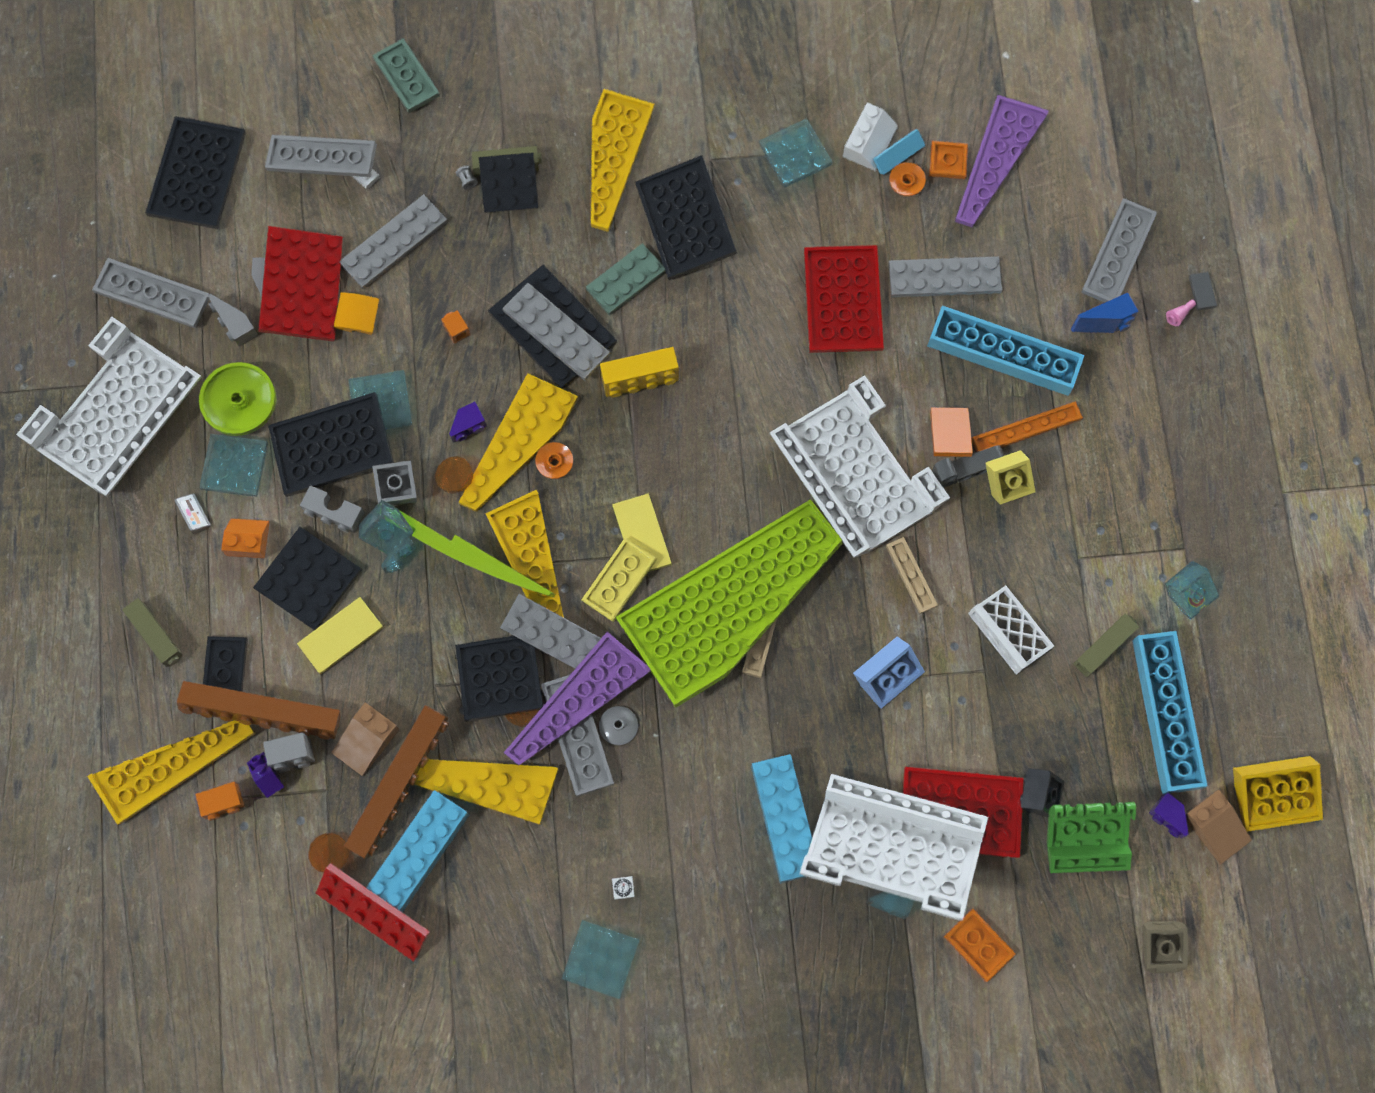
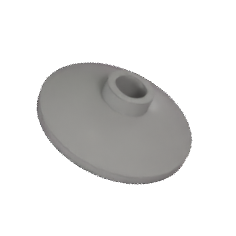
M615 706L603 713L599 721V730L602 737L608 743L624 745L632 741L636 736L638 720L630 709ZM617 721L622 723L620 728L615 727Z

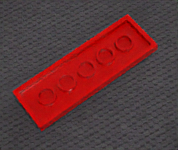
M331 863L326 867L315 894L401 952L404 956L415 961L430 931Z

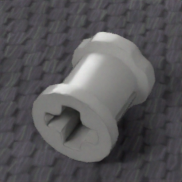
M469 165L457 169L456 175L460 177L464 190L472 189L477 185L478 181L473 177Z

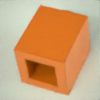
M458 310L447 313L441 319L454 344L470 336L469 328Z

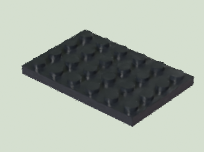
M175 116L146 208V215L218 229L246 135L245 129Z
M702 155L635 182L669 280L738 254Z
M543 264L488 309V313L557 386L563 389L579 375L503 311V307L527 283L607 350L612 348L617 343V340Z
M376 392L268 425L282 489L286 497L307 491L310 485L317 488L372 471V466L394 463Z

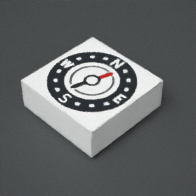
M632 876L612 879L614 899L634 897Z

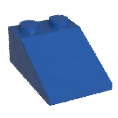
M1127 292L1079 314L1071 327V331L1114 333L1120 330L1123 332L1131 327L1130 324L1135 320V316L1139 311Z

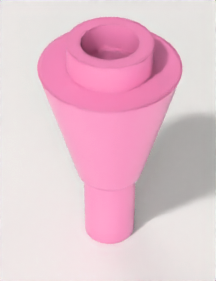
M1190 300L1185 305L1167 311L1166 318L1168 323L1173 326H1180L1188 312L1196 306V302Z

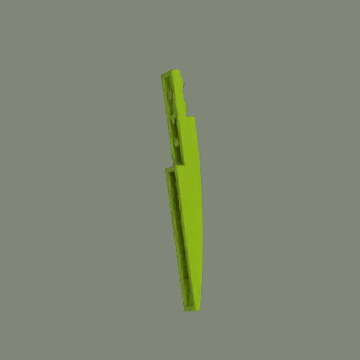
M390 504L385 508V511L390 513L389 518L396 522H399V520L405 522L404 527L413 531V537L432 548L508 583L553 598L556 595L461 537L454 535L453 539L449 540Z

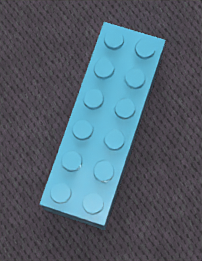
M791 754L752 763L751 769L779 881L784 883L807 877L800 875L805 855L807 856L812 836Z
M434 790L371 880L367 889L403 913L470 814Z

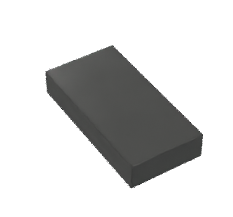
M1209 273L1191 274L1189 280L1197 311L1215 308L1217 304Z

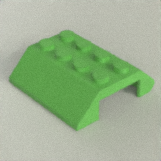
M1121 802L1115 806H1111L1110 803H1105L1104 805L1103 803L1077 804L1075 807H1070V804L1064 806L1053 805L1049 809L1047 832L1050 873L1130 870L1132 853L1128 845L1130 818L1132 817V820H1135L1136 817L1135 802H1125L1124 804Z

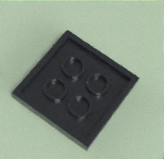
M533 152L479 157L484 213L539 208Z

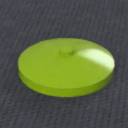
M235 362L219 367L206 378L199 394V406L205 420L218 432L230 436L247 435L260 429L270 419L276 405V391L272 381L263 370L249 363Z

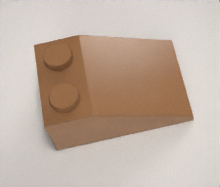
M365 702L352 718L333 749L332 754L361 776H364L400 729Z
M1220 790L1212 792L1185 813L1187 823L1219 864L1225 862L1252 841L1232 805Z

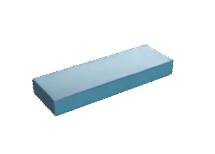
M915 129L877 155L873 160L880 174L884 175L923 148L925 143L919 131Z

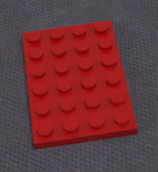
M268 226L258 332L334 342V322L338 303L342 236Z
M877 245L804 247L809 353L883 351L884 341Z
M904 767L902 794L988 817L978 855L1020 858L1022 823L1020 797L1023 793L1024 778Z

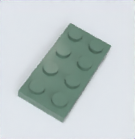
M404 39L372 55L374 61L409 113L440 96L433 82Z
M642 243L587 285L586 290L610 316L663 275L665 269Z

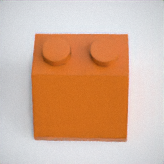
M231 518L224 530L221 551L226 556L265 559L270 522Z

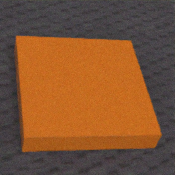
M932 141L929 176L965 179L968 144Z

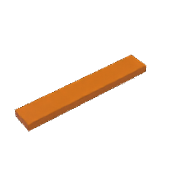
M1075 401L971 438L976 452L997 445L1003 448L1080 421L1083 417Z

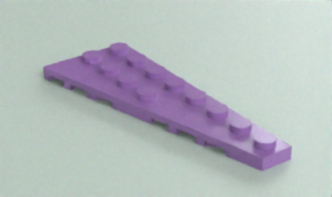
M997 95L955 222L973 227L1046 118L1048 110Z
M606 632L504 753L515 763L521 765L648 674L650 668L611 634Z

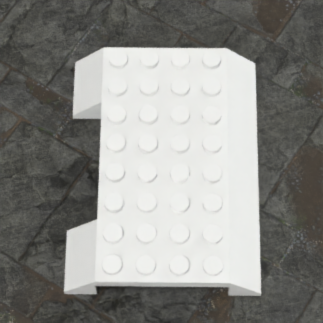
M113 317L109 319L88 345L107 362L64 416L59 419L55 414L40 405L16 434L38 452L106 497L201 379V375L187 366H181L130 332L127 326Z
M866 376L851 383L847 391L789 426L785 423L770 432V435L836 533L842 539L853 558L874 550L932 514L950 499L929 467L914 475L910 481L874 429L870 420L885 408L886 405Z
M831 774L824 804L807 856L805 855L800 875L838 886L841 885L843 880L923 902L922 910L962 921L988 817Z

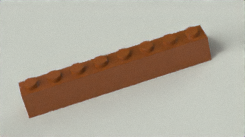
M183 681L176 702L178 709L185 714L196 713L206 718L218 717L223 721L230 722L234 720L244 725H259L265 729L272 727L282 732H303L306 736L315 735L324 740L336 738L341 719L340 710L187 681Z
M424 706L344 847L363 858H369L376 853L378 849L376 844L388 832V823L396 818L399 812L397 810L399 804L405 802L409 794L407 790L410 785L413 786L419 777L417 775L419 769L425 767L429 760L427 756L430 750L433 751L439 742L437 740L438 736L447 729L449 725L447 722L449 718L429 706Z

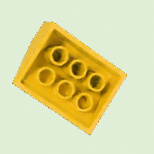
M1311 756L1233 768L1235 792L1242 823L1247 832L1323 820L1320 764Z

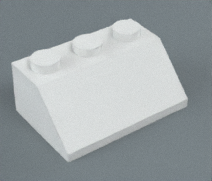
M867 103L844 147L843 157L876 171L877 166L873 158L887 149L898 125L883 109Z

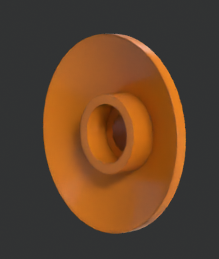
M905 162L898 164L892 169L889 182L896 193L902 196H914L924 188L926 177L924 171L918 165Z
M557 442L548 443L537 452L535 458L536 467L544 477L559 479L570 472L573 466V455L564 444ZM557 460L558 464L552 465V461Z

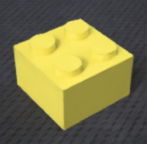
M1021 450L985 463L991 495L1000 505L1035 493L1030 459Z

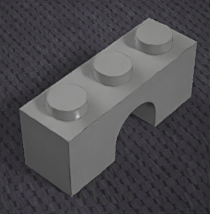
M310 485L300 504L304 511L303 513L311 518L317 516L327 525L333 523L338 526V529L346 533L348 531L355 533L365 513L362 507L344 500L339 509L334 511L328 510L327 505L331 499L328 493Z

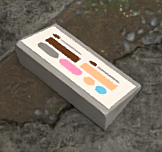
M194 493L174 500L187 526L194 535L211 526Z

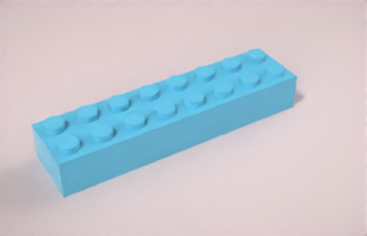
M945 306L941 307L927 345L933 349L1069 396L1074 387L1084 355Z
M1177 632L1138 635L1132 642L1161 792L1165 794L1167 792L1177 793L1203 789L1207 787V781Z

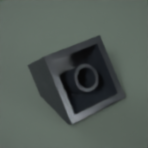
M1028 768V772L1024 777V792L1020 797L1021 807L1027 812L1049 818V809L1053 805H1060L1065 781L1051 771Z

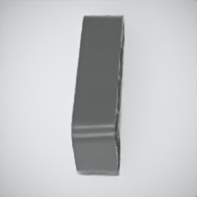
M1000 445L976 452L972 454V457H962L951 461L950 458L943 459L934 465L932 472L942 487L945 488L987 473L985 463L1003 457L1004 454Z

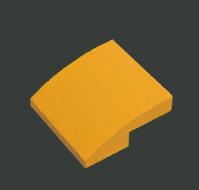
M341 292L334 328L348 332L354 330L371 335L374 329L379 299L366 295Z

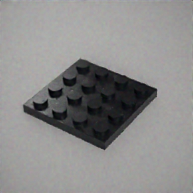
M299 527L253 588L309 628L316 630L333 610L362 569L305 529Z
M515 636L455 645L465 722L537 711L543 707L534 646Z

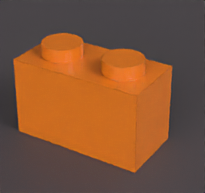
M236 782L195 794L201 817L208 819V821L216 820L224 813H237L240 811L239 808L245 807L239 784Z

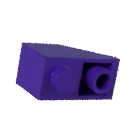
M475 401L458 409L449 433L453 443L456 441L461 442L468 435L480 433L487 427L485 419Z
M264 752L255 755L247 762L254 782L266 798L284 787L277 772L267 765Z
M1168 792L1163 794L1149 814L1153 816L1152 819L1157 824L1166 826L1172 836L1176 838L1186 837L1188 835L1184 805Z

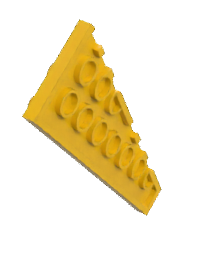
M534 490L485 514L511 568L556 594L553 598L522 588L525 597L564 618L540 499L537 490Z
M233 720L222 724L220 727L185 738L180 742L143 754V756L105 768V770L90 774L87 777L117 825H121L255 735V732L250 725H244L239 721Z
M429 759L425 767L419 769L417 773L419 777L414 785L432 791L435 790L438 793L540 825L559 769L547 766Z

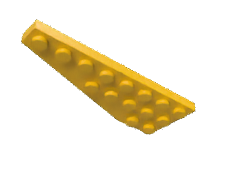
M603 89L592 118L591 227L609 232L655 105L607 89Z
M527 373L460 498L459 504L477 512L493 497L492 495L500 487H503L513 475L517 474L535 456L542 446L548 444L549 440L562 430L578 400V396Z

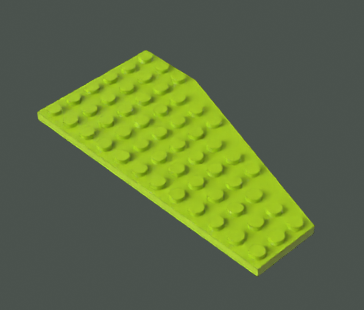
M810 499L616 616V619L672 704L677 708L727 677L843 544L842 539Z

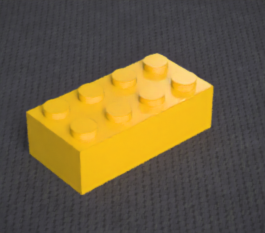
M674 347L600 363L601 378L606 397L615 398L619 397L622 393H636L640 389H654L658 385H672L679 381V366Z

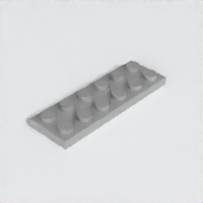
M272 135L265 168L267 171L371 177L377 144L375 141Z
M423 194L341 259V266L364 290L448 223V221Z
M1122 199L1081 293L1104 303L1121 296L1157 212L1127 199Z
M999 256L889 261L891 297L996 294L1002 292Z
M107 258L92 289L94 293L196 328L209 301V293Z
M529 283L503 307V311L584 381L600 366V363H603L610 356V352Z
M518 594L500 629L574 669L601 639L521 594Z
M570 675L541 684L546 702ZM590 714L558 737L576 797L614 785L593 716Z

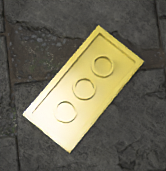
M649 493L612 504L623 540L626 537L657 558L649 572L672 565Z
M625 537L581 601L614 622L616 616L622 611L657 558Z
M359 597L299 641L297 645L321 675L384 627L362 598Z

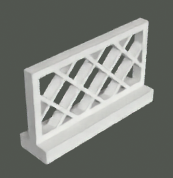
M1006 585L983 602L977 604L968 613L1016 675L1054 647ZM1003 592L1009 598L1008 604L999 602V595ZM986 604L995 605L994 614L987 613L983 606ZM998 606L1008 608L1007 616L998 615ZM1011 609L1018 610L1021 613V618H1012ZM997 619L1007 621L1006 629L998 627ZM1010 621L1020 623L1019 632L1010 630ZM1024 624L1030 625L1033 628V634L1023 633ZM1009 634L1019 636L1018 645L1010 642ZM1023 637L1032 638V647L1022 646ZM1036 639L1042 640L1047 647L1044 649L1035 648ZM1022 650L1031 651V659L1027 662L1021 656Z

